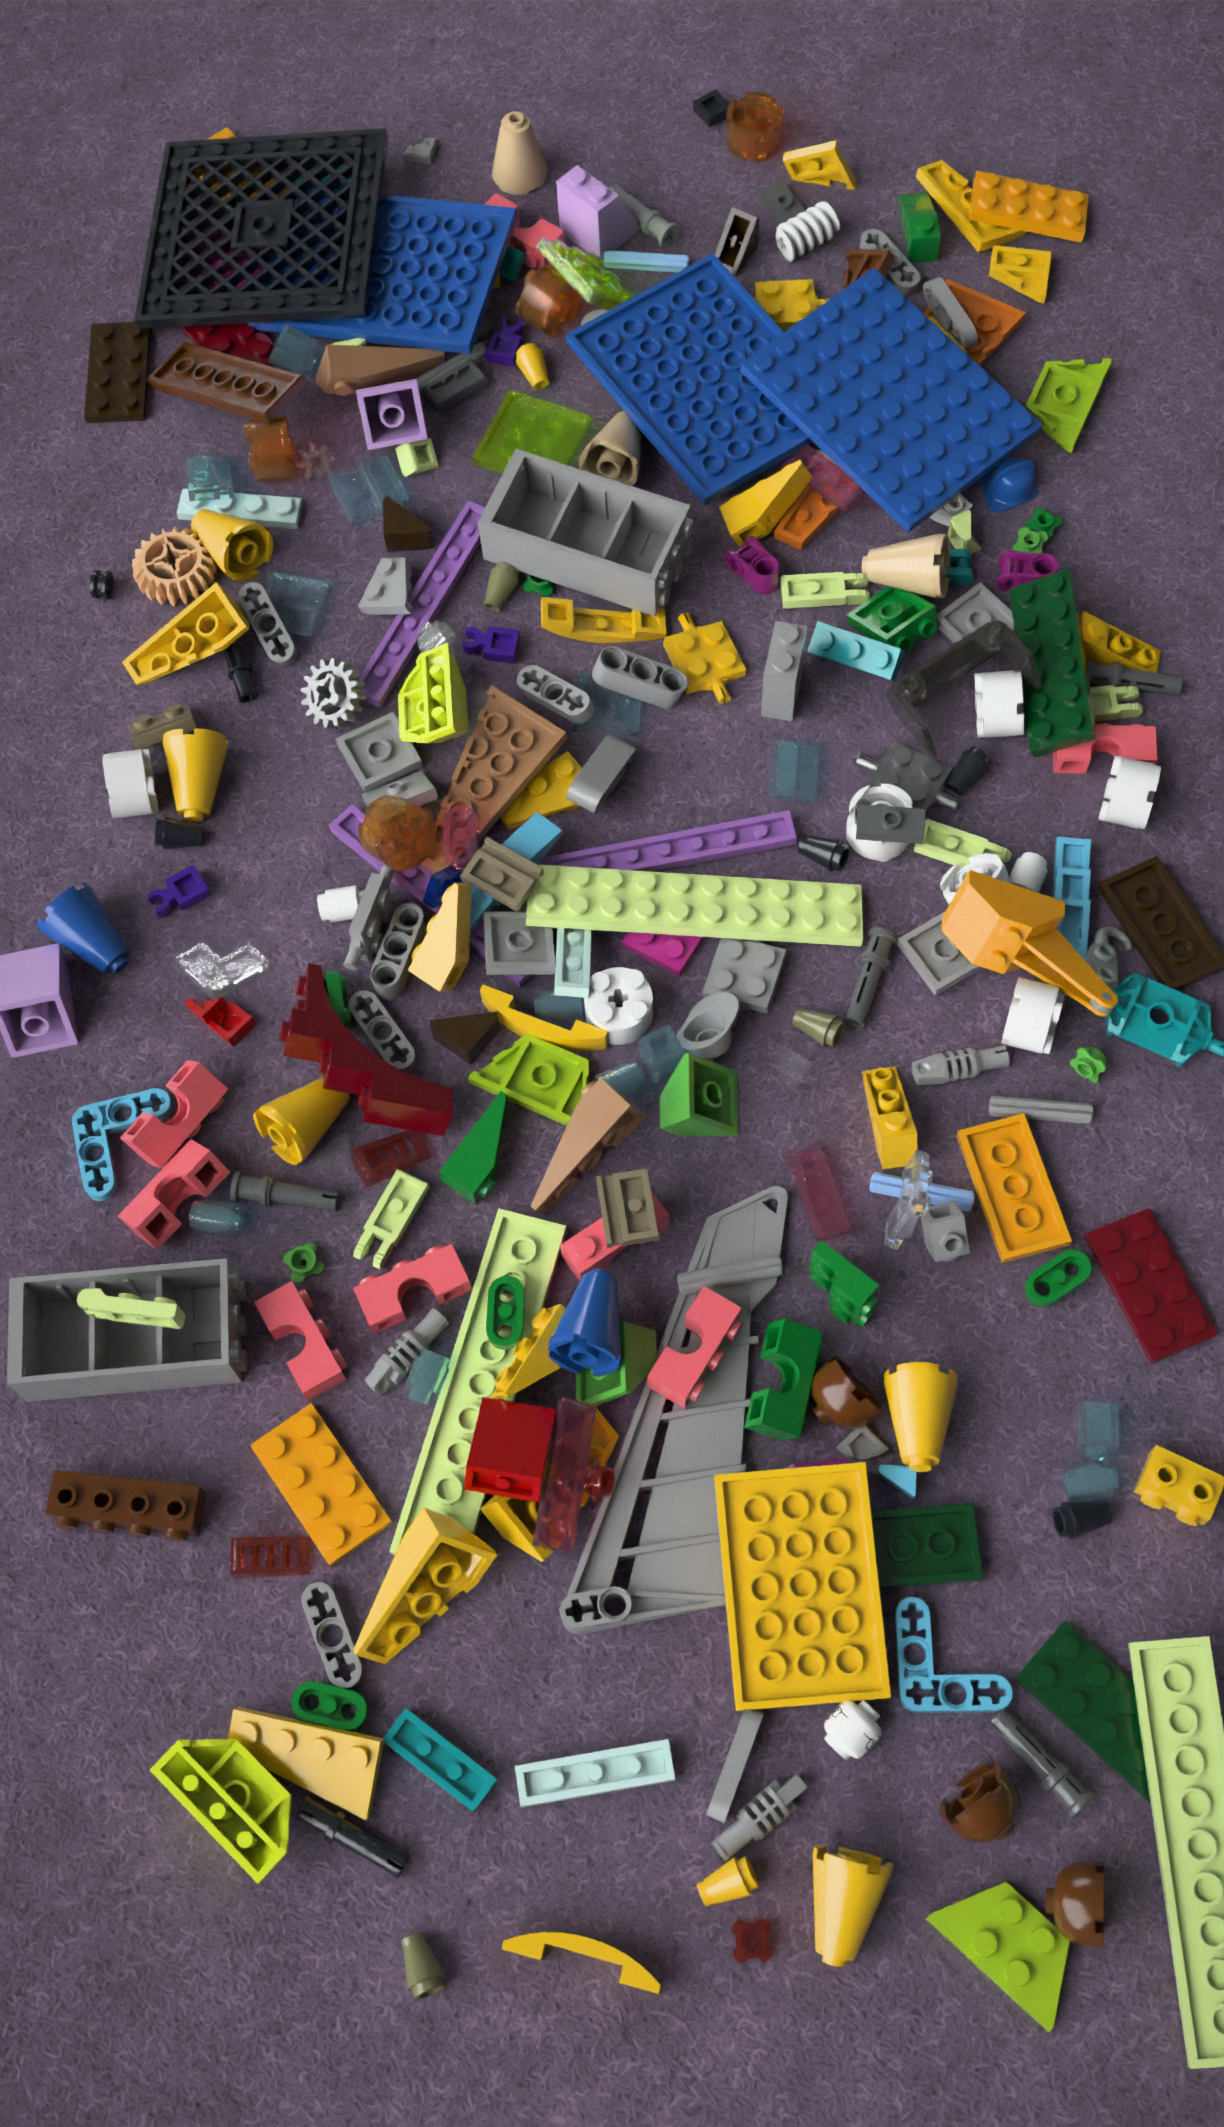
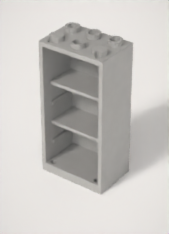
M515 449L478 521L484 560L496 564L505 563L520 572L655 617L660 607L666 606L671 593L670 585L672 581H678L683 566L681 562L684 556L689 557L694 545V538H691L694 520L691 519V505L519 449Z
M227 1258L9 1278L7 1385L26 1402L242 1382V1372L248 1370L246 1349L241 1350V1337L247 1336V1319L245 1315H241V1302H246L247 1299L245 1281H240L238 1270L233 1269ZM90 1287L91 1289L100 1288L106 1296L118 1297L119 1293H130L139 1296L140 1300L154 1301L155 1297L169 1298L176 1301V1304L186 1315L184 1326L181 1329L89 1317L84 1312L85 1310L78 1305L76 1296L79 1295L78 1292L80 1293L81 1289L84 1290Z

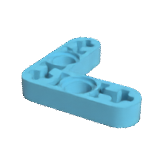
M148 1089L85 1105L74 1113L72 1126L83 1187L93 1200L106 1201L117 1190V1178L109 1134L128 1130L140 1116L136 1106L138 1102L143 1107L141 1109L142 1112L153 1114L161 1121L167 1119L173 1111V1102L168 1093L163 1089ZM159 1098L163 1104L160 1105L159 1111L154 1112L150 1106L153 1105L154 1099ZM127 1106L132 1109L131 1117L128 1120L119 1122L114 1119L115 1112L119 1108ZM92 1115L94 1120H96L92 1122L93 1132L96 1136L89 1137V1131L82 1124L86 1122V1116ZM93 1146L104 1148L103 1156L97 1161L86 1159L88 1150ZM100 1169L101 1176L105 1182H109L104 1184V1190L99 1192L95 1187H92L98 1182L97 1175L94 1170Z
M907 1597L900 1601L895 1610L894 1619L898 1694L904 1708L916 1713L997 1712L1009 1705L1012 1700L1013 1691L1007 1679L1000 1675H934L929 1607L923 1600L917 1597ZM909 1605H914L916 1612L923 1615V1618H919L916 1621V1633L924 1631L925 1638L920 1636L902 1638V1631L905 1633L910 1632L909 1619L902 1618V1613L907 1612ZM918 1644L925 1652L923 1663L915 1666L905 1660L903 1652L907 1645ZM932 1682H939L937 1696L940 1705H933L934 1697H923L920 1705H916L912 1697L906 1696V1691L912 1689L913 1683H918L922 1691H932L934 1689ZM971 1682L978 1683L976 1690H987L990 1688L991 1682L996 1683L997 1689L1004 1690L1005 1696L998 1699V1704H992L991 1697L979 1696L977 1698L979 1705H972L974 1691ZM949 1683H958L965 1689L966 1699L962 1704H951L945 1698V1687Z

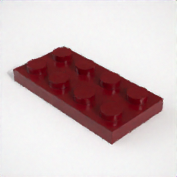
M217 284L211 285L207 290H212ZM248 323L179 326L192 342L200 347L271 367L284 359L283 352L263 331L254 330L253 326H249Z
M1150 1207L1085 1234L1084 1238L1150 1364L1199 1345L1218 1335Z

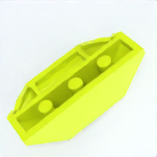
M449 643L419 654L416 660V667L410 672L398 694L399 733L403 742L442 743L468 733L466 688Z
M177 1740L150 1769L153 1775L257 1884H260L288 1854L292 1795L239 1740Z

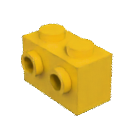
M1156 1445L1149 1452L1133 1492L1140 1495L1141 1502L1149 1507L1162 1509L1164 1506L1176 1512V1518L1183 1523L1191 1526H1197L1198 1523L1204 1525L1212 1518L1224 1488V1476Z

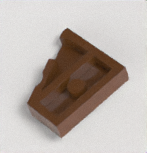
M847 249L845 257L849 261V266L847 270H844L843 280L845 283L842 290L872 268H875L885 277L895 256L890 250Z

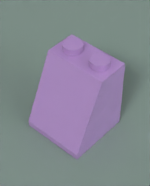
M578 165L556 181L560 229L564 230L565 236L600 262L604 259L606 250H616L641 230L640 225L620 196Z
M417 379L356 390L368 450L428 439Z
M59 943L0 955V1031L11 1058L78 1044L69 970Z

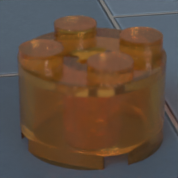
M763 92L745 93V98L738 101L735 98L731 101L727 108L726 143L730 154L749 161H768L778 152L782 145L784 110L782 106L780 107L776 103V98Z
M547 265L538 271L533 269L526 275L524 280L525 288L515 306V312L523 320L547 336L556 338L563 332L560 327L567 320L574 322L583 304L584 292L579 288L582 287L580 283L554 266Z
M287 415L277 416L270 424L257 420H250L249 423L243 424L246 441L249 442L251 452L248 453L251 471H254L256 482L261 481L263 483L298 477L294 442L291 435L288 434V429L291 428Z
M386 795L374 800L364 811L366 816L358 828L360 843L367 853L396 871L409 870L417 867L428 856L435 853L437 849L435 823L430 814L423 808L407 799Z

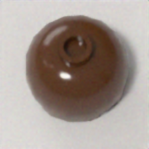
M836 1355L827 1361L814 1377L812 1395L817 1405L813 1410L826 1425L833 1422L843 1429L853 1430L862 1428L883 1412L881 1410L882 1406L863 1382L862 1385L850 1372L852 1370L851 1367Z
M994 1762L995 1768L992 1769L984 1763L969 1771L955 1785L964 1787L950 1803L943 1799L940 1805L939 1813L944 1821L957 1835L970 1842L986 1843L994 1839L1000 1841L1008 1837L1014 1830V1822L1019 1812L1020 1796L1013 1780L998 1762Z
M1084 1861L1069 1864L1057 1874L1054 1888L1046 1887V1913L1054 1914L1056 1928L1064 1938L1074 1944L1094 1948H1103L1104 1863Z

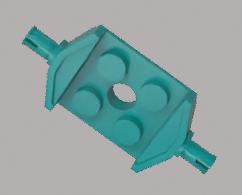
M1138 973L1128 976L1115 989L1114 992L1118 997V1002L1110 1014L1105 1016L1106 1036L1111 1037L1113 1034L1177 1062L1175 1066L1179 1068L1200 1053L1201 1050L1206 1051L1208 1049L1224 1057V1042L1212 1037L1214 1033L1211 1032V1010L1209 1004ZM1155 1009H1161L1167 1013L1169 1021L1165 1024H1157L1150 1018V1012Z

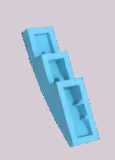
M536 812L502 845L533 863L539 864L563 834V831L539 812ZM472 887L470 927L475 930L483 920L484 912H489L495 904L499 907L502 903Z
M1057 837L1054 859L1053 898L1065 902V916L1057 929L1086 961L1091 902L1089 900L1091 839Z

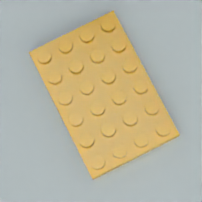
M866 1462L714 1475L735 1710L891 1698Z

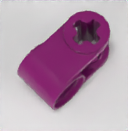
M748 537L745 539V544L735 551L729 550L725 553L724 557L727 566L754 591L762 595H769L778 589L779 561L755 537Z
M1003 552L998 558V565L1001 569L1000 576L996 580V586L1000 591L1010 592V588L1056 573L1059 568L1058 560L1055 556L1048 553Z

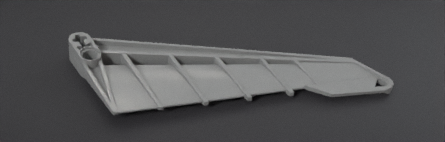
M772 1186L707 1217L687 1272L773 1255L780 1256L788 1201L787 1191L782 1187ZM771 1199L778 1202L777 1213L775 1214L763 1203ZM777 1277L710 1289L742 1307L739 1320L743 1322V1325L733 1341L727 1338L721 1348L725 1354L715 1371L708 1369L702 1379L706 1382V1386L696 1402L690 1399L685 1409L674 1403L672 1412L663 1413L667 1398L648 1388L646 1380L567 1596L560 1606L562 1623L569 1632L585 1634L726 1606L714 1475L745 1472L746 1463L741 1464L745 1408H749L751 1400H745L749 1345L758 1344L759 1335L750 1337L751 1313L776 1286ZM679 1291L657 1350V1360L666 1346L676 1352L689 1354L698 1350L702 1345L700 1338L694 1332H691L688 1347L682 1348L688 1330L684 1327L685 1315L699 1292L683 1295ZM669 1423L656 1477L644 1480L660 1424ZM652 1490L638 1547L623 1549L639 1494L643 1491ZM635 1558L628 1590L613 1586L619 1562ZM612 1599H620L626 1604V1608L621 1615L611 1616L604 1610L607 1602ZM598 1601L597 1606L601 1618L595 1620L594 1612H588L594 1610L592 1602ZM580 1606L583 1612H588L582 1614V1621L575 1622L573 1616H567L573 1613V1607Z

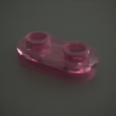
M465 805L452 807L444 816L443 853L447 864L455 870H464L478 850L479 824L477 816L472 808ZM460 824H467L463 829L457 828ZM460 853L467 854L463 858H457V855Z

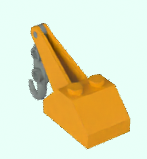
M969 870L942 916L941 931L972 964L1001 974L1023 968L1046 983L1059 987V991L1102 1017L1108 1016L1118 1002V997L1114 992L1118 986V962L1114 948L1108 943V937L1120 940L1128 951H1131L1133 948L1130 938L1123 931L1111 926L1102 927L1096 932L1094 942L1086 953L1085 961L1057 929L1065 916L1064 901Z

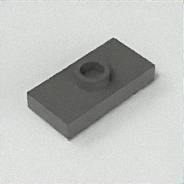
M782 180L757 191V198L778 225L806 211Z
M469 359L423 386L422 393L438 413H441L487 386L488 379L477 365Z
M858 804L857 840L923 844L925 809Z

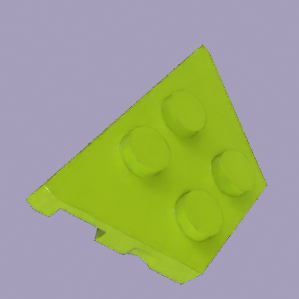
M1102 358V362L1099 364H1085L1084 359L1071 360L1069 362L1046 361L1026 404L1025 409L1043 424L1041 429L1069 453H1072L1108 374L1112 363L1110 358Z
M527 1033L515 1041L510 1049L503 1050L492 1058L493 1062L479 1072L473 1071L468 1077L469 1083L495 1095L502 1091L507 1094L508 1101L567 1126L577 1103L583 1098L581 1096L582 1091L589 1084V1060Z
M1004 1882L935 1911L926 1917V1920L1047 2032L1053 2029L1069 1940L1064 1938L1056 1926L1007 1882Z

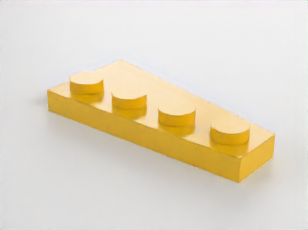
M940 160L918 168L916 178L978 253L993 248V245L999 246L1026 235L1027 231L968 219L972 189L967 186L968 180L944 161Z
M239 1706L233 1709L228 1739L239 1740L267 1770L366 1821L370 1818L384 1744L383 1738Z

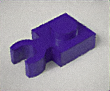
M504 316L501 320L502 332L493 331L485 351V358L488 362L514 367L517 358L516 352L523 345V319H519L518 324L511 327L509 326L508 316Z
M489 626L486 634L475 627L466 628V637L468 639H475V641L463 642V652L476 654L483 651L485 660L515 663L520 642V630Z
M191 865L164 880L168 887L167 889L153 890L147 895V898L151 905L158 901H164L162 905L155 908L158 917L161 918L167 916L172 911L173 906L178 904L183 911L209 897L211 893L195 866Z

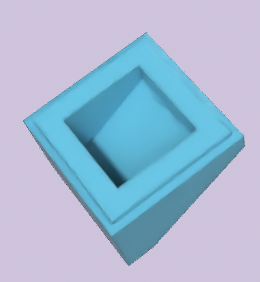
M883 1464L878 1466L876 1469L878 1476L911 1499L915 1497L917 1472L910 1470L909 1466Z

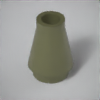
M497 563L496 567L491 569L486 597L483 602L484 607L500 612L503 604L519 584V572L517 569L505 563Z
M802 1007L797 1009L792 1020V1026L799 1028L824 1047L828 1045L836 1047L842 1039L846 1026L845 1022L841 1021L838 1015L806 1010Z
M419 1932L404 1938L401 1943L404 1950L408 1991L413 1992L415 2000H422L445 1989L443 1979L446 1977V1974L427 1943L424 1933Z

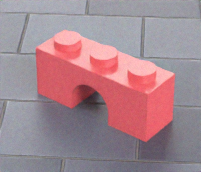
M497 193L484 204L516 208L518 218L508 245L527 254L524 262L529 267H537L545 272L566 250L564 230L541 218L532 227L519 228L518 205Z
M1100 723L1095 725L1097 739L1053 752V773L1086 774L1091 755L1096 752H1106L1114 757L1117 755L1156 765V726H1144L1142 724L1125 726Z
M187 1060L165 1085L176 1096L178 1102L177 1112L171 1120L163 1123L155 1115L142 1112L120 1138L152 1166L158 1168L166 1166L179 1152L178 1148L182 1143L198 1133L202 1126L200 1122L205 1116L217 1110L224 1100L222 1096L227 1092L228 1088L200 1062Z
M190 1139L118 1217L140 1239L158 1250L182 1225L175 1217L179 1205L185 1199L195 1194H200L207 1198L227 1177L230 1171L209 1149Z
M651 1191L659 1234L669 1227V1213ZM600 1218L562 1243L560 1248L562 1258L580 1282L585 1273L591 1272L593 1269L605 1270L610 1267L613 1258L629 1245L623 1246L622 1244L607 1248L603 1220Z
M452 1244L448 1246H435L429 1249L425 1256L417 1260L401 1261L392 1268V1271L381 1276L378 1274L368 1276L360 1281L359 1286L353 1288L374 1335L407 1320L401 1307V1301L404 1294L413 1287L423 1286L430 1289L436 1296L439 1305L472 1291L469 1279Z
M291 1281L254 1302L275 1341L292 1333L303 1335L306 1338L303 1351L286 1363L307 1401L346 1380L341 1370L346 1368L347 1365L338 1348L330 1351L325 1340L331 1336L322 1319L319 1318L314 1321L308 1310L313 1308L314 1305L305 1288L297 1291L294 1283Z
M703 1286L686 1313L684 1327L694 1332L700 1338L702 1345L698 1350L689 1354L676 1352L666 1346L647 1376V1387L684 1409L690 1399L696 1402L706 1386V1382L702 1379L708 1369L712 1371L717 1369L725 1354L721 1348L727 1338L731 1341L736 1338L743 1325V1322L739 1320L742 1307Z

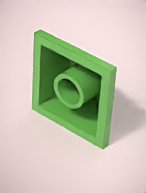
M691 1053L684 1054L660 1095V1129L679 1136H738L737 1071Z
M626 1321L620 1322L621 1360L618 1370L611 1374L596 1376L592 1375L593 1369L581 1368V1373H576L577 1411L582 1412L629 1394L645 1379L657 1362L655 1330Z

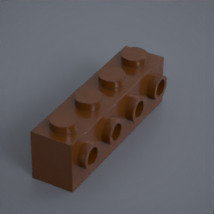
M54 1470L45 1515L56 1521V1527L77 1530L79 1524L92 1525L91 1530L99 1533L113 1534L115 1528L129 1529L128 1534L135 1537L150 1538L151 1532L165 1533V1539L186 1542L188 1536H199L206 1492L198 1485Z

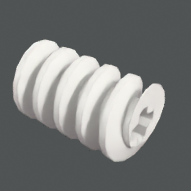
M819 202L815 207L808 208L805 212L799 213L796 217L790 218L787 222L781 223L777 227L775 236L778 248L783 256L792 262L795 259V254L802 256L805 253V249L807 251L813 250L814 243L820 246L823 243V239L831 240L833 231L838 232L840 229L839 220L829 203Z

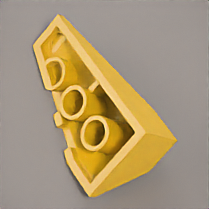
M216 582L122 663L137 685L149 683L226 649L249 629V619L236 598Z
M423 1507L400 1542L353 1649L355 1655L386 1665L420 1635V1627L435 1614L439 1617L449 1610L447 1603L462 1590L468 1593L478 1584L496 1558L497 1553L495 1550L452 1517Z

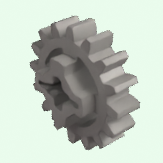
M331 658V660L322 659L320 660V666H311L312 677L304 676L308 686L301 688V692L306 693L307 698L301 701L302 705L309 706L306 715L308 717H315L314 724L323 725L324 728L331 729L336 727L345 728L346 721H356L353 714L354 711L362 712L363 709L358 703L359 700L366 699L364 694H360V689L365 686V682L357 681L361 672L353 670L352 663L336 658Z

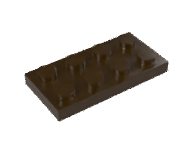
M135 322L91 324L84 412L86 423L145 421L148 388L146 379L149 373L151 328L138 329Z
M1158 856L1099 882L1097 889L1158 983L1180 991L1224 970L1223 953Z

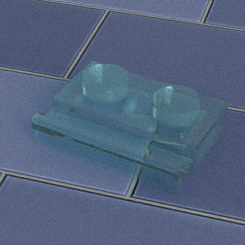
M205 455L185 459L190 502L220 499V495L229 494L230 498H234L229 455H225V460H216V456L207 457Z
M774 739L769 788L770 801L810 802L811 804H816L820 743L816 742L815 745H809L803 741Z

